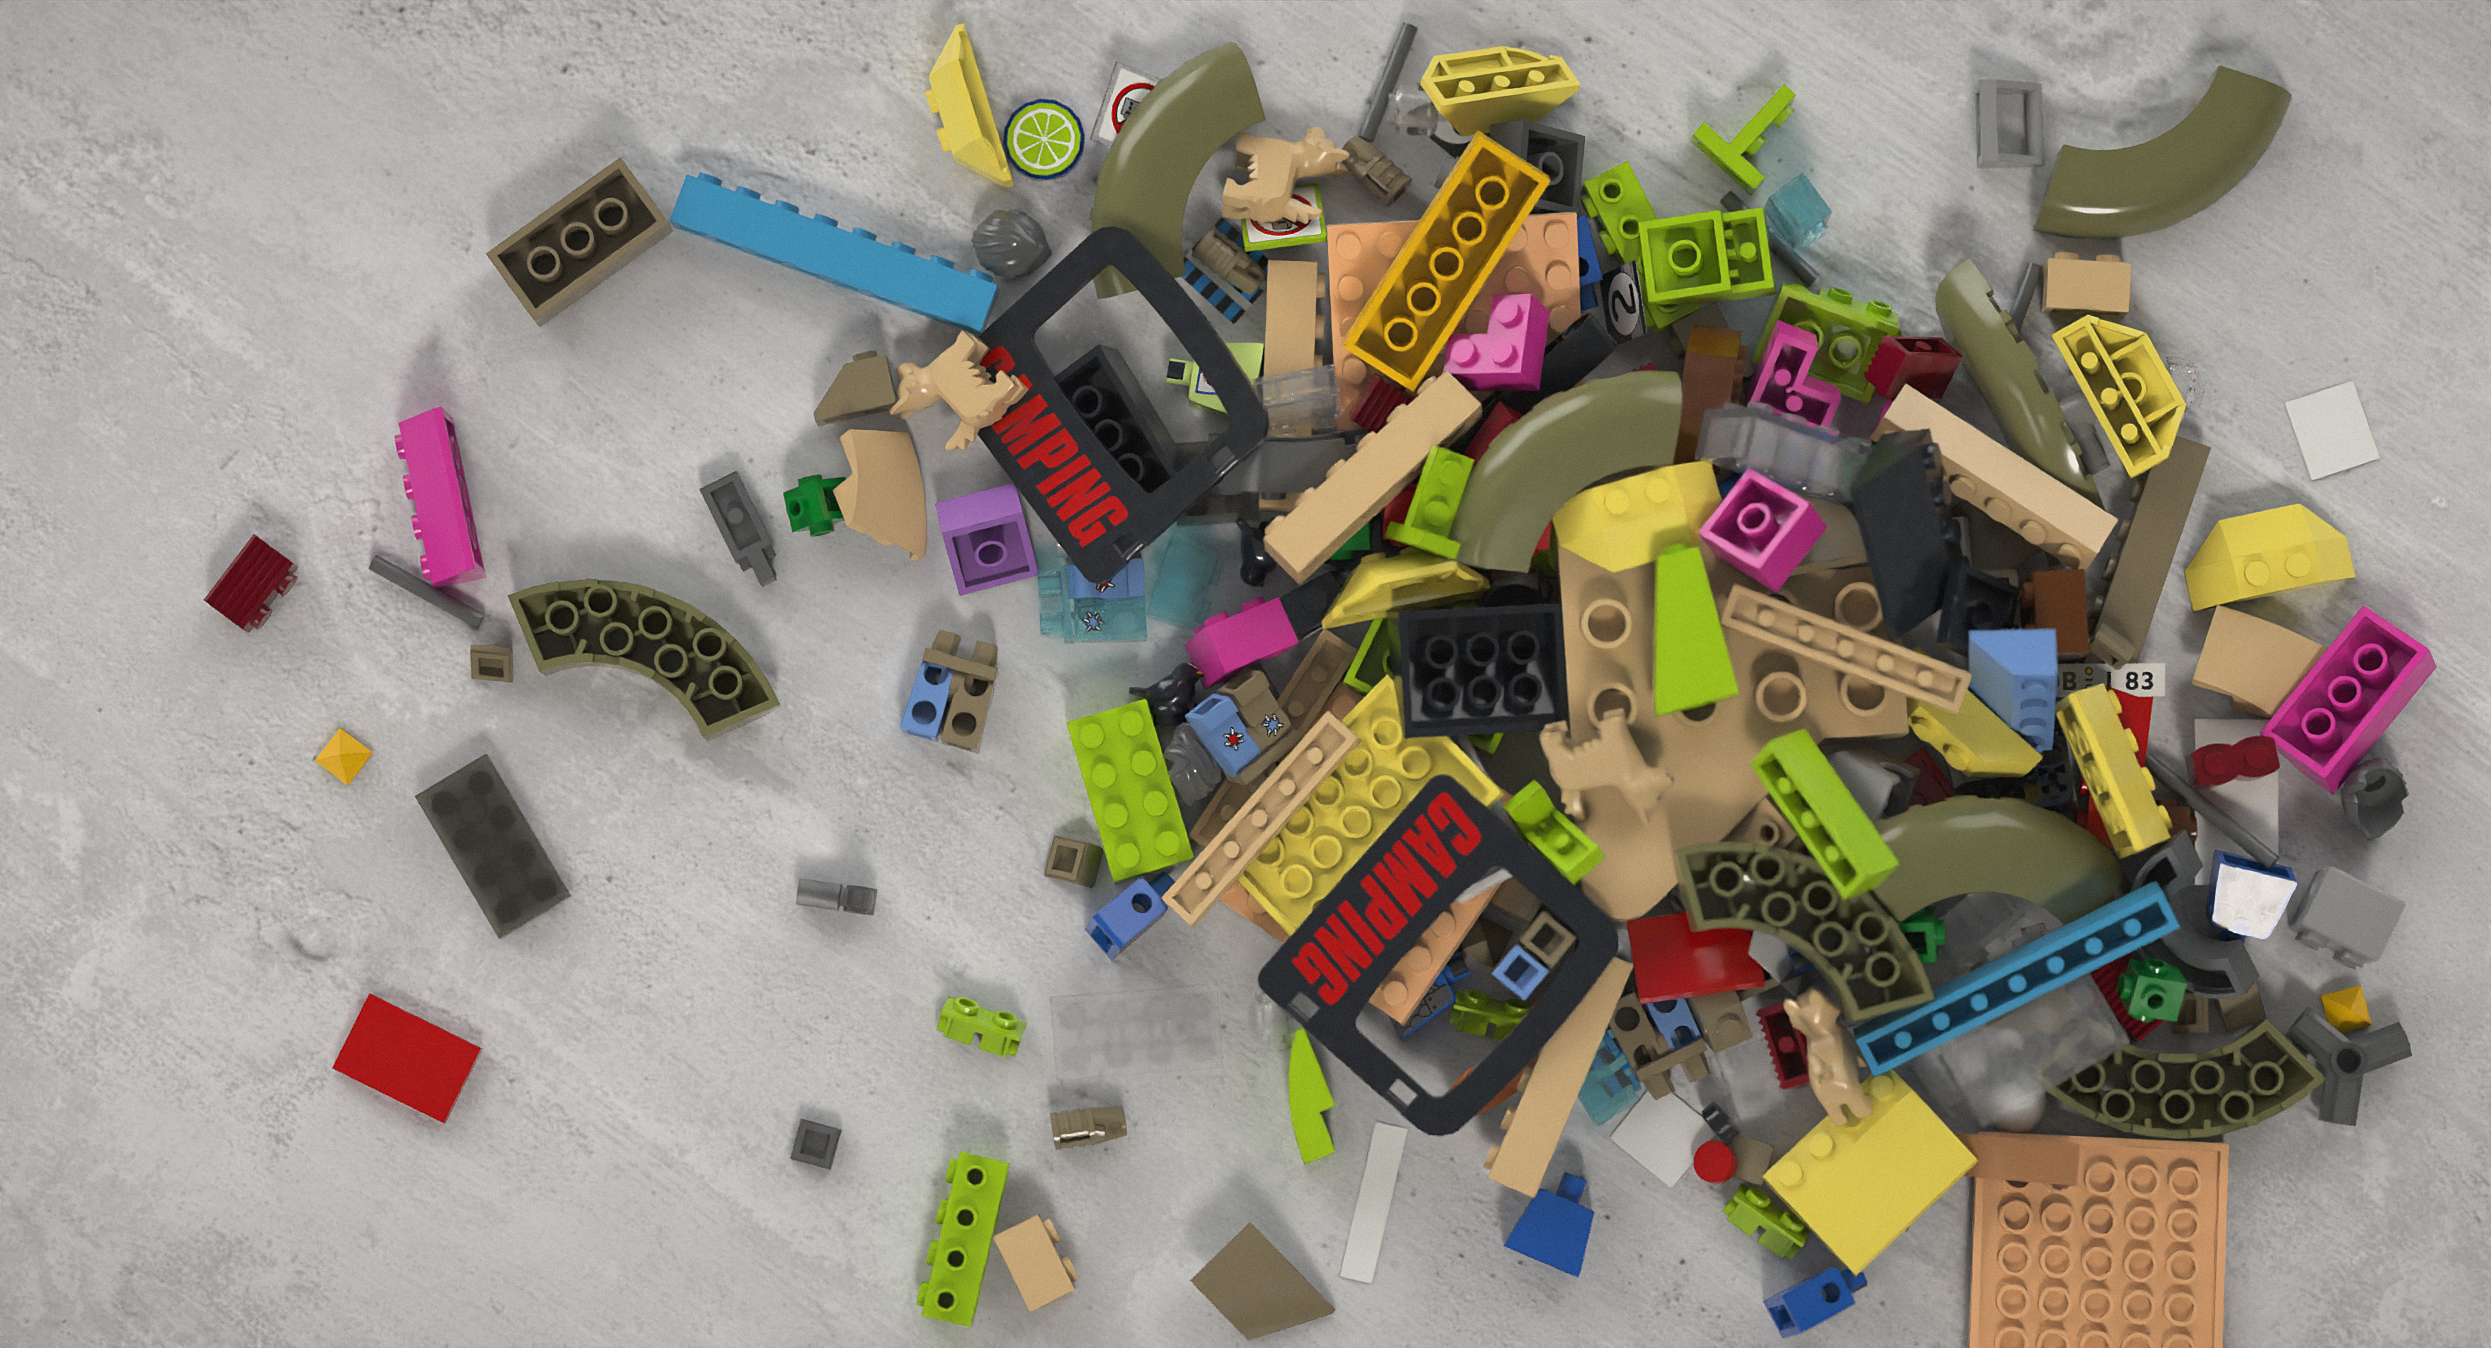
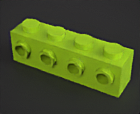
M1629 161L1584 182L1582 187L1584 195L1580 196V202L1588 218L1596 217L1603 231L1598 233V237L1608 256L1614 253L1620 266L1634 260L1636 261L1646 328L1652 326L1655 334L1658 335L1668 330L1674 322L1703 308L1701 303L1649 304L1638 222L1656 220L1658 218Z
M1805 729L1771 740L1750 763L1751 767L1844 900L1877 888L1900 865Z
M960 1152L958 1159H950L945 1183L952 1184L949 1200L941 1199L935 1222L942 1225L939 1241L931 1240L926 1259V1265H931L933 1268L929 1282H921L916 1302L917 1306L923 1307L921 1316L967 1327L973 1326L1011 1163Z

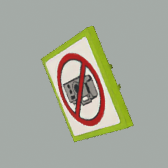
M1319 183L1295 186L1292 193V198L1296 201L1322 210V216L1309 220L1306 224L1298 219L1296 222H1293L1286 218L1272 223L1269 221L1260 223L1250 218L1241 219L1245 252L1326 242L1327 233Z

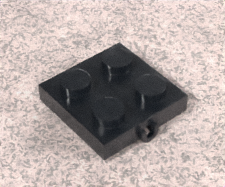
M1964 563L1950 564L1935 644L1969 659L1970 631L2007 630L2008 626H2013V630H2019V625L2014 620L2020 588Z

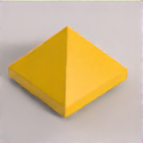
M339 728L315 761L349 786L373 752L342 728Z
M2361 985L2320 996L2327 1022L2339 1032L2345 1033L2372 1025Z

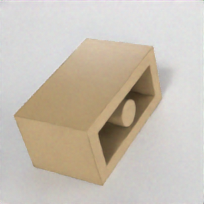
M2055 253L2054 258H2048L2043 264L2041 313L2124 318L2129 313L2131 263L2121 262V257L2116 255H2097L2096 261L2079 260V254Z
M1037 1214L993 1236L1029 1312L1076 1290L1073 1281L1079 1279V1276L1069 1256L1061 1259L1054 1245L1060 1242L1061 1239L1050 1218L1043 1221L1040 1214Z

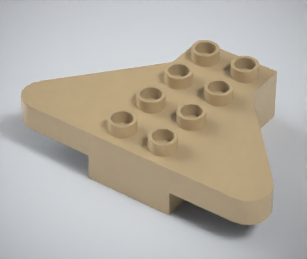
M1651 465L1621 470L1591 483L1577 494L1669 466ZM1554 529L1558 579L1556 602L1562 603L1569 724L1566 737L1576 744L1579 739L1586 740L1587 734L1595 735L1596 731H1600V722H1604L1605 712L1623 708L1626 716L1625 725L1636 743L1645 764L1652 768H1666L1674 779V784L1663 791L1660 803L1652 808L1654 816H1649L1650 825L1648 826L1644 825L1638 813L1626 802L1617 786L1609 784L1582 790L1581 797L1586 820L1580 822L1574 817V824L1599 846L1606 858L1578 880L1580 890L1606 912L1612 921L1626 922L1640 918L1652 909L1678 883L1673 858L1674 849L1705 843H1719L1769 794V791L1750 763L1771 740L1802 729L1807 731L1817 746L1899 741L1909 733L1905 695L1721 626L1740 692L1738 696L1655 719L1653 713L1655 561L1611 573L1560 547ZM1702 538L1697 543L1696 547L1699 546L1719 621L1732 586L1736 584L1902 647V636L1896 640H1889L1870 567L1820 570L1789 576L1776 593L1717 558Z

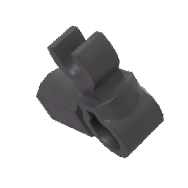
M800 878L796 904L839 911L840 906H844L843 911L874 916L878 890L855 885H847L846 888L842 884Z

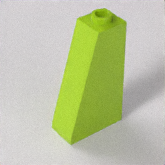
M1687 542L1663 548L1664 555L1657 557L1655 561L1653 713L1655 719L1734 698L1740 693L1699 546L1688 549Z

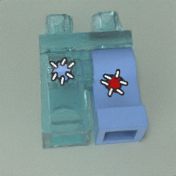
M1143 558L1131 559L1127 566L1110 581L1103 584L1089 582L1075 565H1060V571L1039 574V598L1062 597V612L1040 613L1041 637L1064 638V644L1147 642L1145 601H1130L1145 600ZM1110 601H1129V603L1105 604V602Z

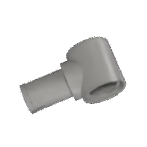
M2077 391L2059 401L2067 419L2064 422L2070 428L2083 453L2078 457L2087 474L2093 476L2111 466L2094 435L2096 429L2093 425L2097 423V418L2081 391Z

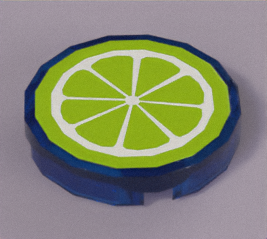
M1037 99L1024 103L1011 114L1004 127L1003 145L1009 163L1019 174L1032 181H1050L1065 177L1077 167L1084 154L1085 134L1080 119L1070 107L1056 100Z

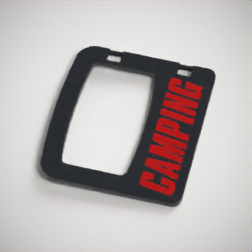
M1109 226L1102 227L1090 234L978 336L990 349L980 363L981 366L986 368L985 372L992 376L989 380L996 383V375L1002 370L1009 377L1015 375L1029 390L1017 403L1007 408L1006 413L999 421L994 422L993 425L980 428L977 435L1081 574L1089 582L1103 584L1110 581L1142 549L1154 542L1217 486L1232 469L1253 454L1266 439L1269 429V413L1248 376L1185 290L1142 242L1128 230ZM1108 266H1114L1136 287L1177 336L1216 392L1230 419L1228 428L1155 493H1149L1132 477L1097 436L1048 367L1034 340L1038 328ZM1224 446H1227L1233 455L1216 469L1210 459ZM1132 529L1139 539L1122 553L1116 543Z
M1438 774L1425 784L1262 967L1258 974V984L1268 997L1299 1022L1305 1030L1378 1095L1399 1111L1414 1127L1427 1135L1442 1137L1459 1131L1504 1089L1543 1048L1588 994L1613 960L1617 952L1619 936L1616 925L1606 912L1572 884L1455 778L1448 774ZM1493 867H1501L1573 929L1579 937V945L1543 995L1495 1049L1445 1095L1433 1096L1363 1035L1357 1028L1356 1020L1388 974L1436 919L1487 871ZM1300 992L1319 1007L1311 1018L1306 1016L1292 1003L1293 999ZM1397 1079L1401 1080L1416 1094V1097L1408 1105L1389 1089Z

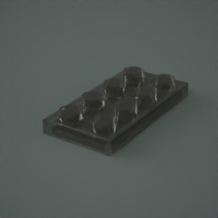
M487 753L415 796L499 939H503L572 897Z

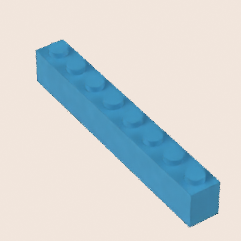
M699 172L697 178L686 175L670 218L674 228L978 336L985 331L999 293L998 285L992 283L993 277L975 269H970L969 274L953 269L955 263L935 255H931L930 260H926L914 255L916 249L900 242L893 241L891 247L876 242L877 235L854 227L852 233L837 228L838 221L821 214H815L814 219L798 214L799 207L781 200H776L775 205L760 200L761 194L745 187L738 186L736 192L721 187L722 180L706 173Z
M2154 881L1932 990L1934 1000L1887 1012L1854 1028L1855 1040L1874 1077L2162 937L2180 928L2161 888Z

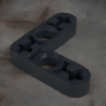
M2056 715L2054 718L2053 748L2057 749L2062 755L2056 763L2045 764L2039 761L2032 768L2033 774L2025 775L2023 778L2003 777L1960 784L1954 790L1952 797L1976 795L1978 798H1988L1989 793H1994V799H2000L2006 791L2018 790L2025 796L2023 801L2031 802L2034 806L2042 807L2051 812L2054 810L2058 813L2068 810L2074 798L2067 740ZM2057 776V785L2060 792L2059 799L2053 800L2051 795L2048 794L2050 791L2048 777Z

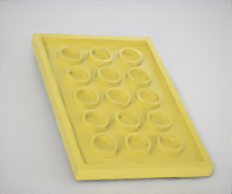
M1388 674L1341 720L1361 741L1237 879L1290 936L1435 775L1448 774L1452 776L1488 809L1505 794L1449 736L1403 738L1394 679Z

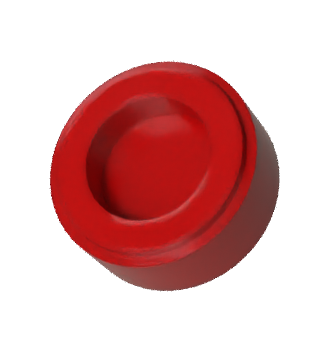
M1708 1141L1697 1149L1693 1165L1696 1174L1704 1181L1712 1184H1722L1733 1177L1737 1170L1738 1160L1735 1151L1729 1145L1720 1141Z

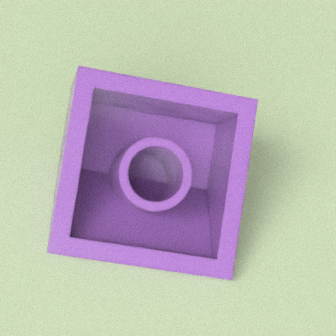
M1014 483L935 503L959 596L1040 575L1019 494Z

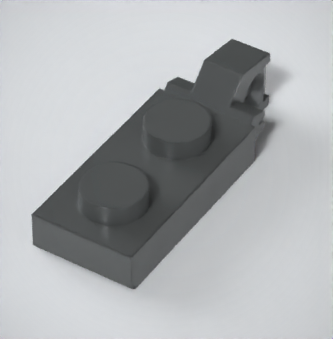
M737 471L700 488L699 490L736 564L740 565L743 572L752 568L762 587L776 581L777 578L768 562L769 559L777 556L773 549L774 545Z

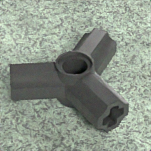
M2307 1007L2285 1034V1036L2326 1069V1080L2323 1084L2318 1120L2328 1123L2356 1126L2363 1074L2412 1056L2411 1045L2400 1022L2349 1040L2310 1007ZM2343 1049L2349 1050L2355 1056V1067L2349 1073L2343 1072L2337 1065V1056Z

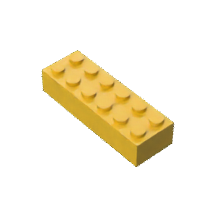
M1477 131L1343 338V348L1414 392L1551 181L1549 176L1480 131Z

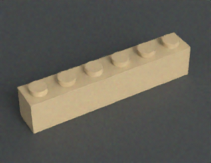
M1268 260L1263 402L1269 413L1267 436H1312V421H1320L1321 396H1313V380H1322L1323 355H1314L1315 339H1323L1324 314H1316V298H1325V273H1317L1318 262ZM1260 492L1259 512L1291 513L1297 507L1295 503L1303 492L1286 493V499L1281 500L1261 499Z
M1447 370L1438 378L1432 376L1427 379L1418 389L1417 394L1419 396L1408 406L1403 403L1395 408L1386 420L1388 424L1377 434L1374 431L1367 434L1357 445L1356 450L1358 452L1347 462L1341 459L1335 463L1327 472V480L1316 490L1313 487L1307 489L1297 499L1295 503L1297 507L1287 517L1283 515L1278 516L1265 529L1264 533L1266 536L1263 538L1265 551L1299 585L1422 473L1431 445L1447 450L1482 418V404Z
M1905 383L1870 439L1877 443L1882 434L1930 428L1933 442L1938 443L1941 449L1942 463L1940 469L1943 481H1948L1951 491L1956 496L1967 500L1987 513L1992 519L2003 523L2023 536L2028 542L2053 555L2065 566L2073 569H2084L2085 571L2098 554L2118 519Z
M1614 957L1588 994L1538 1052L1540 1056L1535 1068L1525 1067L1516 1090L1523 1092V1096L1517 1108L1509 1105L1500 1129L1507 1131L1501 1147L1495 1144L1492 1145L1483 1166L1491 1170L1488 1179L1532 1198L1535 1197L1632 970V964Z

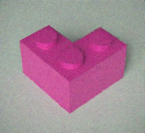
M1532 294L1493 295L1487 334H1451L1448 338L1443 373L1447 370L1467 391L1539 390L1550 312Z
M1777 320L1746 392L1747 408L1825 437L1841 397L1837 386L1807 375L1818 349L1815 334Z
M1263 596L1255 598L1240 606L1241 613L1229 617L1226 611L1206 619L1203 625L1193 630L1195 636L1184 646L1192 664L1204 673V677L1200 678L1204 690L1228 681L1245 668L1249 669L1256 664L1288 652L1299 643L1279 597L1265 602Z

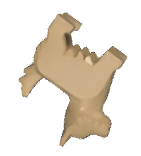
M1310 127L1306 131L1304 138L1298 142L1272 137H1254L1247 132L1240 131L1236 150L1238 151L1236 169L1250 173L1248 176L1249 182L1241 186L1237 185L1234 179L1227 178L1223 192L1222 204L1224 205L1222 217L1237 220L1250 218L1260 223L1267 221L1272 223L1286 218L1293 222H1296L1298 219L1306 224L1309 220L1322 216V210L1300 203L1292 198L1296 181L1301 177L1308 176L1323 177L1331 175L1341 177L1348 175L1349 169L1339 162L1348 159L1350 154L1342 149H1337L1332 141L1326 139L1325 130L1318 127Z
M962 331L957 336L955 344L941 353L927 367L922 368L914 362H907L896 368L900 382L896 389L898 402L891 408L889 413L894 415L902 412L900 417L906 419L915 412L931 407L939 400L944 399L962 419L957 431L945 445L947 451L959 448L966 450L969 441H975L980 428L993 425L994 422L999 421L1006 413L1007 408L1017 403L1029 389L1015 375L1009 377L1002 370L996 375V383L990 381L989 379L992 376L985 372V367L980 365L990 349L979 337Z
M1623 708L1605 712L1604 722H1600V731H1596L1595 735L1587 734L1586 740L1579 739L1577 744L1565 736L1568 728L1566 721L1545 725L1543 733H1541L1540 740L1544 754L1550 759L1551 776L1556 784L1562 788L1561 802L1566 803L1565 813L1573 814V817L1580 822L1586 820L1581 797L1582 790L1613 784L1618 787L1626 802L1638 813L1644 825L1648 826L1650 825L1649 816H1654L1652 808L1660 803L1663 791L1674 784V779L1666 768H1652L1645 764L1636 743L1625 725L1626 716Z
M1809 987L1805 993L1799 995L1795 1000L1790 998L1784 999L1783 1006L1790 1016L1792 1026L1799 1029L1807 1037L1810 1082L1814 1093L1826 1109L1835 1126L1849 1123V1116L1842 1107V1104H1847L1858 1119L1871 1115V1097L1863 1093L1858 1078L1859 1066H1866L1867 1061L1852 1033L1845 1026L1837 1022V1017L1841 1012L1838 1005L1827 996L1824 990L1817 987Z

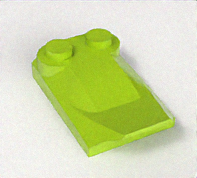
M1782 282L1760 331L1752 360L1759 364L1777 320L1815 334L1817 338L1818 349L1807 375L1837 386L1840 394L1869 404L1871 398L1877 395V393L1874 391L1875 387L1865 379L1864 372H1867L1868 365L1872 364L1871 358L1875 357L1874 351L1879 350L1878 344L1882 343L1881 337L1903 335L1899 326L1811 293L1802 285H1789Z

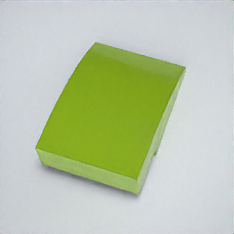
M1763 207L1721 213V210H1713L1638 222L1649 304L1711 303L1777 295L1767 220Z
M1304 1028L1296 1030L1288 1081L1291 1122L1303 1164L1306 1165L1336 1152L1320 1114L1335 1108V1104Z

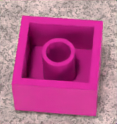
M1748 468L1698 534L1717 558L1777 593L1826 530L1827 525L1809 502Z

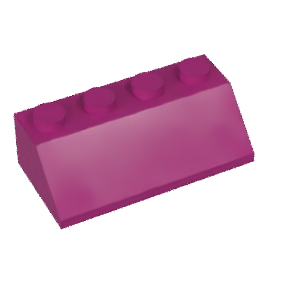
M438 407L400 422L401 434L394 436L399 459L406 458L409 474L403 475V483L408 500L414 499L417 509V515H412L411 521L416 539H423L426 555L420 556L424 579H431L435 587L442 588L486 578L453 418L442 407Z
M2363 605L2262 729L2260 735L2274 738L2277 751L2306 777L2334 795L2347 779L2348 774L2360 763L2437 668L2432 654L2428 648Z

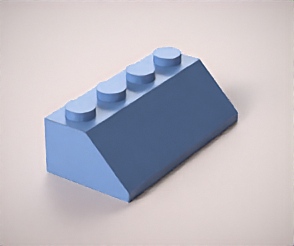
M2055 629L1970 631L1968 672L1973 675L1968 685V691L2038 753L2044 750H2052L2057 686Z

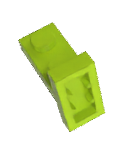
M1783 84L1729 144L1705 122L1693 133L1690 142L1752 196L1763 184L1765 176L1743 156L1747 154L1752 158L1767 142L1763 134L1773 124L1780 128L1794 113L1795 109L1790 105L1793 103L1796 94Z
M1431 445L1405 523L1403 525L1390 521L1385 537L1423 551L1456 559L1461 543L1447 538L1474 460Z
M1535 780L1502 806L1523 840L1572 884L1576 883L1606 858L1599 846L1555 808L1543 787Z

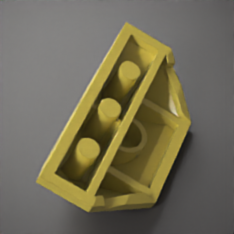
M964 23L956 25L929 75L932 88L924 90L931 114L940 112L944 127L936 130L943 153L952 151L956 163L1004 188L1013 187V180Z
M1505 46L1434 56L1420 82L1438 111L1462 137L1475 135L1477 131L1489 133L1492 124L1518 120L1536 123L1575 94L1581 85L1562 57L1549 55L1546 58L1532 51Z
M2086 315L2052 334L2055 343L2131 479L2167 460L2187 405L2147 333Z
M1710 460L1669 466L1576 494L1560 508L1552 518V522L1560 547L1611 573H1616L1656 561L1657 557L1664 555L1662 549L1671 545L1687 542L1688 549L1696 547L1701 538L1698 532L1716 511L1722 499Z
M2300 503L2217 521L2184 571L2193 612L2216 608L2217 605L2235 604L2356 577L2347 537Z
M1414 547L1405 548L1400 551V555L1386 558L1385 553H1375L1361 558V563L1350 573L1321 622L1323 629L1387 617V612L1417 611L1480 598L1490 588V584L1487 578L1464 563Z
M1918 645L1912 650L1913 652L1931 658ZM1968 690L1965 693L1957 715L1906 696L1908 724L1913 728L1915 734L1923 741L1929 742L1945 756L1950 766L1961 770L1967 777L2023 778L2043 758L2042 755Z

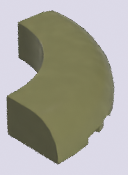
M1228 42L1207 50L1185 62L1167 77L1162 78L1126 118L1110 152L1105 156L1096 184L1098 186L1094 207L1091 208L1090 221H1092L1091 234L1102 227L1109 226L1130 231L1159 260L1174 279L1187 275L1182 252V224L1187 200L1197 176L1210 157L1227 140L1249 126L1266 120L1249 63L1237 44ZM1114 266L1106 267L1093 279L1097 299L1110 298L1137 290Z
M2219 65L2212 74L2207 89L2195 109L2173 129L2161 136L2139 145L2114 150H2092L2064 144L2057 153L2033 230L2058 237L2083 240L2085 238H2111L2113 240L2162 230L2195 215L2222 198L2253 169L2279 130L2292 95L2286 89L2274 83Z
M1970 258L1963 261L1948 272L1939 284L1935 296L1936 312L1946 341L1962 355L1961 362L1987 403L2010 451L2105 511L2094 479L2090 474L2087 475L2078 457L2083 454L2080 446L2076 442L2070 428L2064 422L2067 419L2053 391L2049 392L2044 379L2038 372L2040 366L2025 340H2021L2007 310L2001 312L1998 304L1992 297L1994 295L1993 289Z
M1637 371L1624 372L1625 375L1600 380L1594 378L1586 381L1585 385L1570 389L1564 393L1560 391L1533 406L1534 410L1524 415L1515 424L1511 423L1488 445L1490 448L1483 454L1476 466L1472 465L1447 538L1461 543L1456 559H1449L1471 566L1528 573L1534 550L1546 526L1560 508L1580 490L1607 475L1621 470L1651 465L1672 466L1682 411V386L1678 373Z
M585 579L551 582L507 595L538 670L545 676L562 670L588 666L612 667L644 676L667 689L683 704L707 741L758 720L780 707V703L768 679L752 656L735 637L697 608L668 594L628 582Z
M1976 795L1945 798V802H1938L1927 806H1922L1921 804L1908 807L1909 811L1887 820L1881 818L1872 823L1900 863L1877 888L1872 890L1899 923L1927 905L1945 898L1975 892H1993L2008 894L2033 902L2049 911L2063 925H2066L2093 912L2104 903L2120 884L2124 872L2122 863L2101 840L2086 828L2077 825L2063 814L2054 810L2051 812L2042 807L2034 806L2031 802L2015 798H1978Z
M1705 843L1674 849V866L1690 930L1702 931L1723 927L1742 928L1771 936L1789 945L1809 960L1824 976L1841 1006L1845 1021L1854 1022L1935 999L1926 972L1915 950L1912 949L1898 928V924L1892 917L1887 915L1867 892L1844 900L1818 861L1785 849L1752 843Z
M2087 1016L2081 1018L2075 1024L2076 1026L2068 1031L2028 1073L2050 1095L2069 1108L2096 1122L2135 1134L2175 1139L2214 1136L2256 1125L2293 1106L2326 1080L2268 1019L2257 1021L2246 1032L2219 1047L2193 1054H2168L2135 1047L2113 1036Z

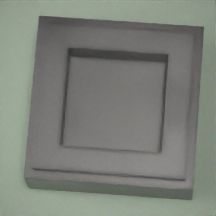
M801 1119L790 1159L831 1170L842 1129Z

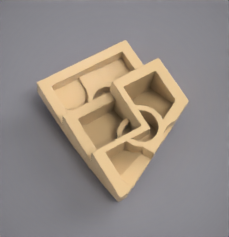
M849 429L839 438L853 474L833 490L847 527L861 534L871 536L876 542L886 547L895 544L909 551L911 560L920 561L926 556L927 515L921 472L909 432Z
M2217 605L2193 676L2192 685L2233 696L2232 708L2271 719L2328 648L2279 625Z

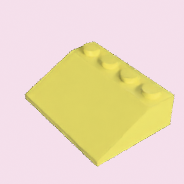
M2104 683L2064 697L2055 704V715L2119 860L2171 838L2168 830L2172 828V823L2163 805L2157 807L2151 793V791L2155 790V784L2146 766L2140 768L2134 753L2139 751L2132 731L2130 728L2123 729L2117 714L2122 713L2119 700L2112 689L2107 691Z
M1892 1069L1876 1077L1872 1073L1860 1084L1863 1093L1871 1097V1115L1858 1119L1847 1104H1842V1107L1849 1116V1123L1835 1126L1827 1115L1762 1176L1773 1193L1855 1276L1868 1266L1978 1162L1977 1158Z

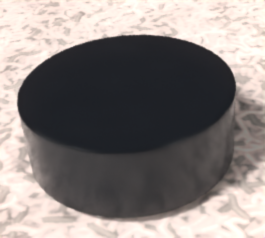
M1712 1101L1701 1111L1703 1119L1724 1142L1729 1143L1740 1134L1738 1127L1715 1102Z

